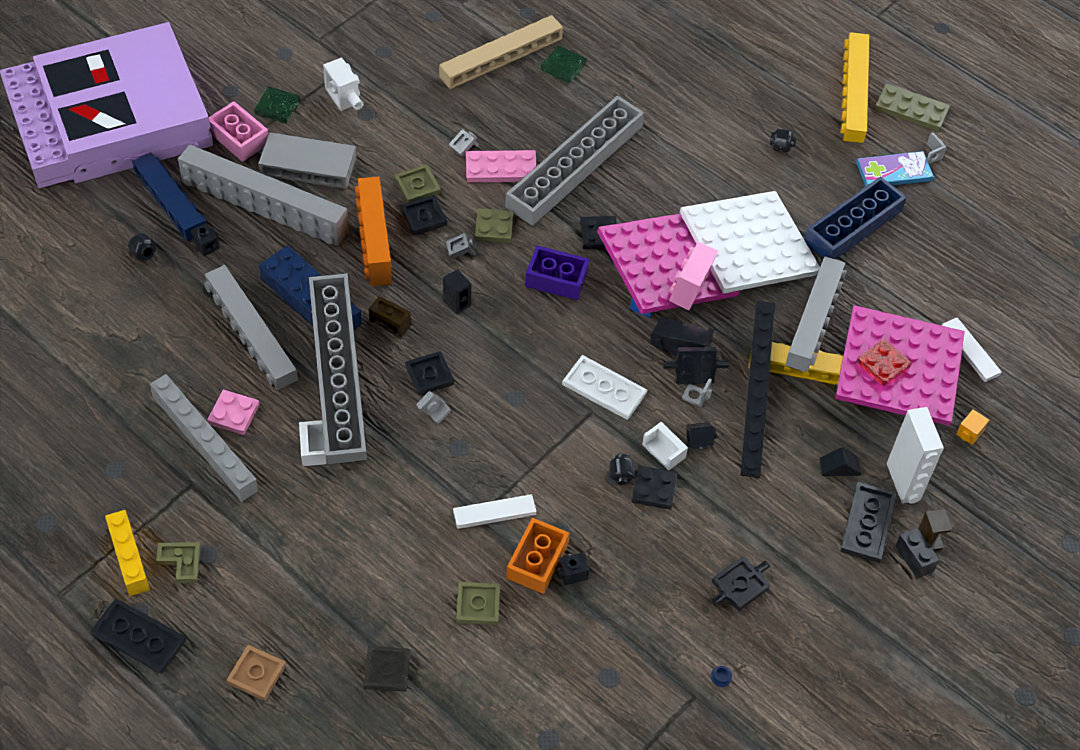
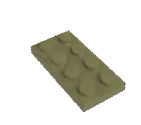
M886 83L877 101L875 110L939 132L950 105Z

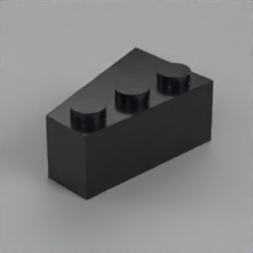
M661 317L651 333L650 344L677 357L678 347H711L714 328L704 330L695 324L692 327L682 325L683 322Z

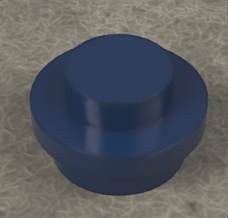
M718 666L712 670L711 680L718 687H726L732 681V673L727 667Z

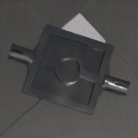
M678 347L675 361H663V369H675L676 384L707 383L708 379H712L711 383H714L717 368H729V361H717L716 347Z
M744 556L736 560L712 578L711 582L720 591L717 596L712 598L713 603L718 606L726 599L738 611L743 609L769 590L770 584L762 575V572L770 568L769 563L764 560L756 567L749 563Z

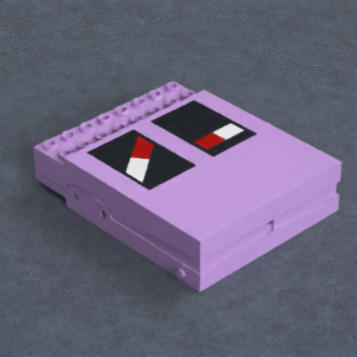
M169 22L33 56L34 62L0 70L38 188L74 179L75 183L127 170L133 168L132 160L152 152L155 158L158 157L160 160L181 155L189 144L200 149L213 146L208 114Z

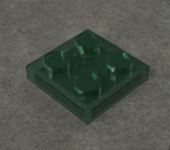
M558 45L541 64V70L570 83L585 66L587 58Z
M268 86L255 107L254 113L255 115L287 124L300 102V95Z

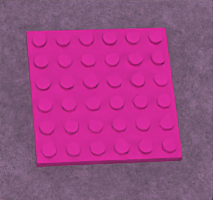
M681 214L598 228L597 232L641 314L681 307L669 301L672 295L669 293L673 282L677 283V281H674L678 270H683L681 265L684 259H689L687 254L690 248H695L696 242ZM710 270L693 304L735 297L739 295L740 290L723 293Z
M854 305L835 399L906 415L908 410L927 407L933 422L950 426L953 417L965 331Z

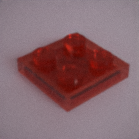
M885 338L860 355L856 361L883 386H886L910 368L912 364Z

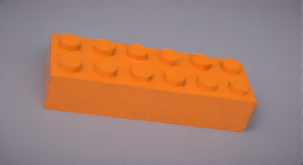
M380 177L358 178V186H355V195L359 197L356 198V208L359 211L357 215L362 239L361 248L363 253H366L363 254L365 279H369L370 286L392 284L391 258Z

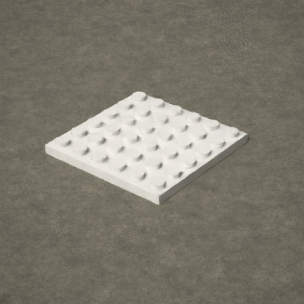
M776 191L686 206L680 209V214L696 244L699 241L718 250L710 270L723 293L818 275L820 267Z

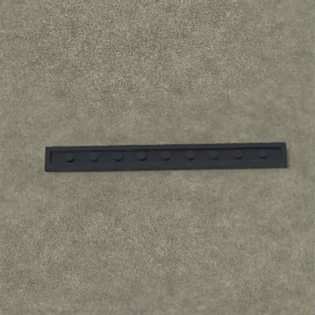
M756 301L740 469V476L760 478L775 313V303Z

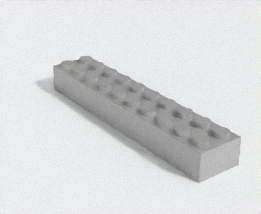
M616 96L506 193L505 208L514 211V214L533 226L643 127L644 112L621 97Z
M190 144L178 158L182 183L187 186L195 187L202 192L212 194L219 199L231 202L233 205L246 208L248 211L258 213L265 218H270L282 225H287L296 231L304 232L311 237H316L335 246H339L349 232L347 208Z
M346 273L309 277L327 464L367 460L348 275Z

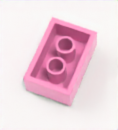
M233 101L209 117L211 135L242 162L264 148L269 135L268 129L236 102Z
M699 241L695 248H690L687 254L689 259H684L681 265L683 270H678L674 281H677V283L673 282L669 293L672 294L669 299L670 302L690 310L709 274L718 250Z

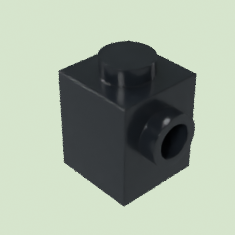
M207 223L191 230L192 242L203 257L220 249L218 234Z
M709 422L686 424L687 444L691 448L707 449L709 448L708 446L714 445V439L717 437L716 429Z
M583 552L574 555L567 554L559 558V566L556 567L558 578L563 580L564 586L588 580L589 568Z

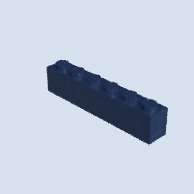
M152 152L132 160L135 174L186 241L191 240V230L206 223L204 216L198 214L195 204L189 202L187 194L180 190L177 181L172 180L168 169L162 167L160 159L158 157L155 158Z

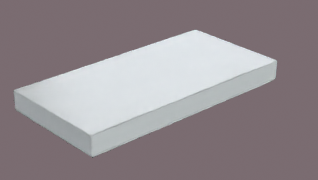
M584 355L580 357L562 381V385L626 420L631 417L648 392L642 386Z

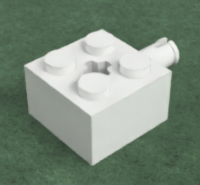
M343 58L323 64L325 89L341 111L352 106L355 110L361 109L364 104L359 98L358 84L360 82L358 76L353 74L350 65L345 63Z

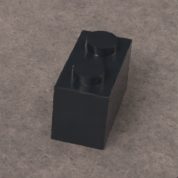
M459 269L443 277V301L456 315L471 306L472 283Z
M916 527L900 534L895 547L915 577L918 579L934 572L939 558L919 529Z

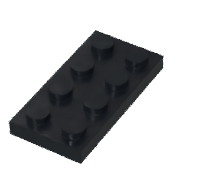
M857 482L840 552L877 563L881 562L896 492Z
M115 598L90 630L91 635L160 674L163 673L186 642V636Z

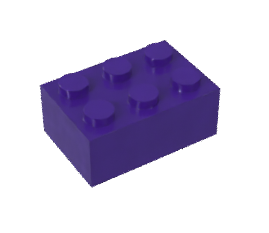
M536 245L526 271L525 287L579 300L588 275L590 259Z

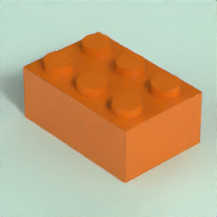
M532 518L507 565L506 579L544 594L556 571V567L559 565V558L563 557L568 547L570 533Z

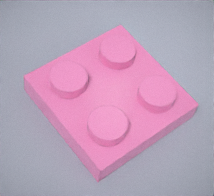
M222 390L207 422L211 426L245 435L260 405L259 400Z

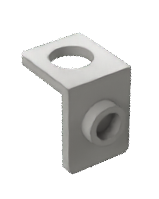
M932 132L927 142V145L932 149L927 157L928 164L943 159L946 150L942 140Z
M708 379L704 389L689 384L682 396V400L702 408L705 400H709L712 394V389H710L712 379ZM696 391L699 393V397L692 399L688 393Z

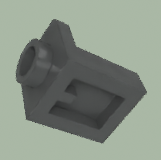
M466 233L446 241L448 253L452 259L467 252L472 257L476 255V243Z

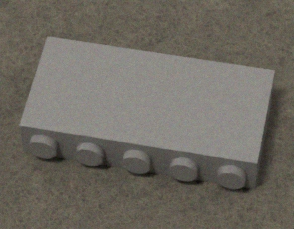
M269 132L258 163L259 171L261 174L273 178L347 189L356 160V147L348 144Z

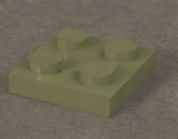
M427 164L394 175V180L407 203L441 194V188Z
M478 208L475 241L511 243L514 211Z
M458 582L456 623L498 625L500 584Z

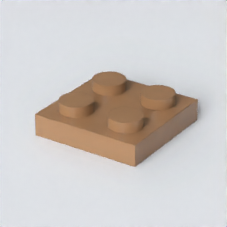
M247 645L226 682L228 685L265 701L283 672L286 661Z

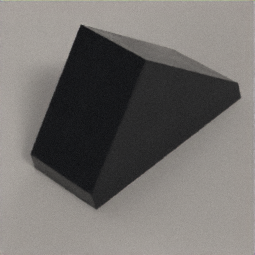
M844 447L830 452L819 459L822 476H861L859 457Z

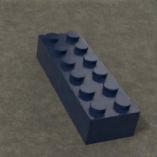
M880 176L809 226L804 241L823 259L824 256L837 259L902 212L907 197Z
M287 245L259 264L260 276L268 286L313 326L309 277L322 275ZM351 302L354 330L362 324L361 310Z

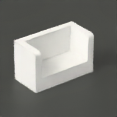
M323 421L299 422L302 465L327 464Z
M662 422L646 432L643 437L642 445L668 471L686 458L688 447Z

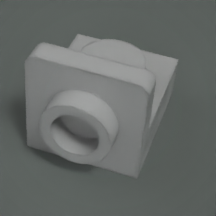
M463 129L449 143L450 147L462 157L473 145L479 146L476 141L477 137L471 131L467 133Z
M431 391L416 404L421 411L430 415L438 424L451 412L447 404Z

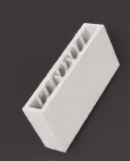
M927 407L907 411L887 461L889 472L902 504L908 502L912 504L921 500L944 448Z

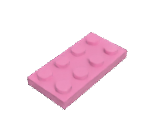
M535 150L466 151L467 182H519L537 167Z

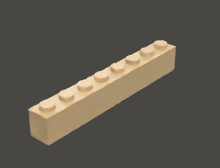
M552 15L490 43L443 62L439 65V77L449 89H452L561 40L563 27Z

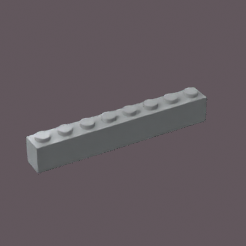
M824 256L790 347L786 366L808 372L810 365L814 366L817 357L814 352H819L821 346L819 340L823 341L826 332L823 328L827 329L830 320L827 316H831L834 306L832 304H836L839 295L836 292L840 293L843 284L840 280L844 281L847 271L844 270L845 262Z
M223 265L206 273V282H204L206 290L212 292L216 305L222 307L221 310L224 317L229 318L233 330L239 332L241 342L247 344L249 354L252 358L255 357L257 359V365L261 371H265L269 384H273L279 390L298 381L296 368L227 267Z
M165 374L150 383L153 398L239 500L243 502L258 492L256 478L168 375Z

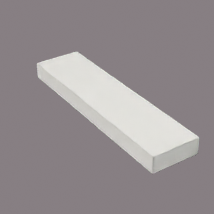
M958 318L942 324V326L965 331L962 355L984 382L1000 376L1001 370Z
M531 494L453 508L457 529L533 516L536 515V508Z

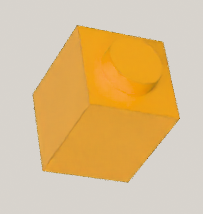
M972 410L960 424L956 435L973 445L984 432L989 419Z

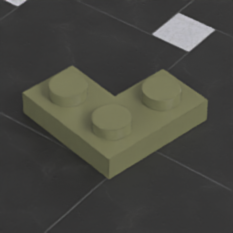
M200 542L158 543L157 565H177L176 583H198Z

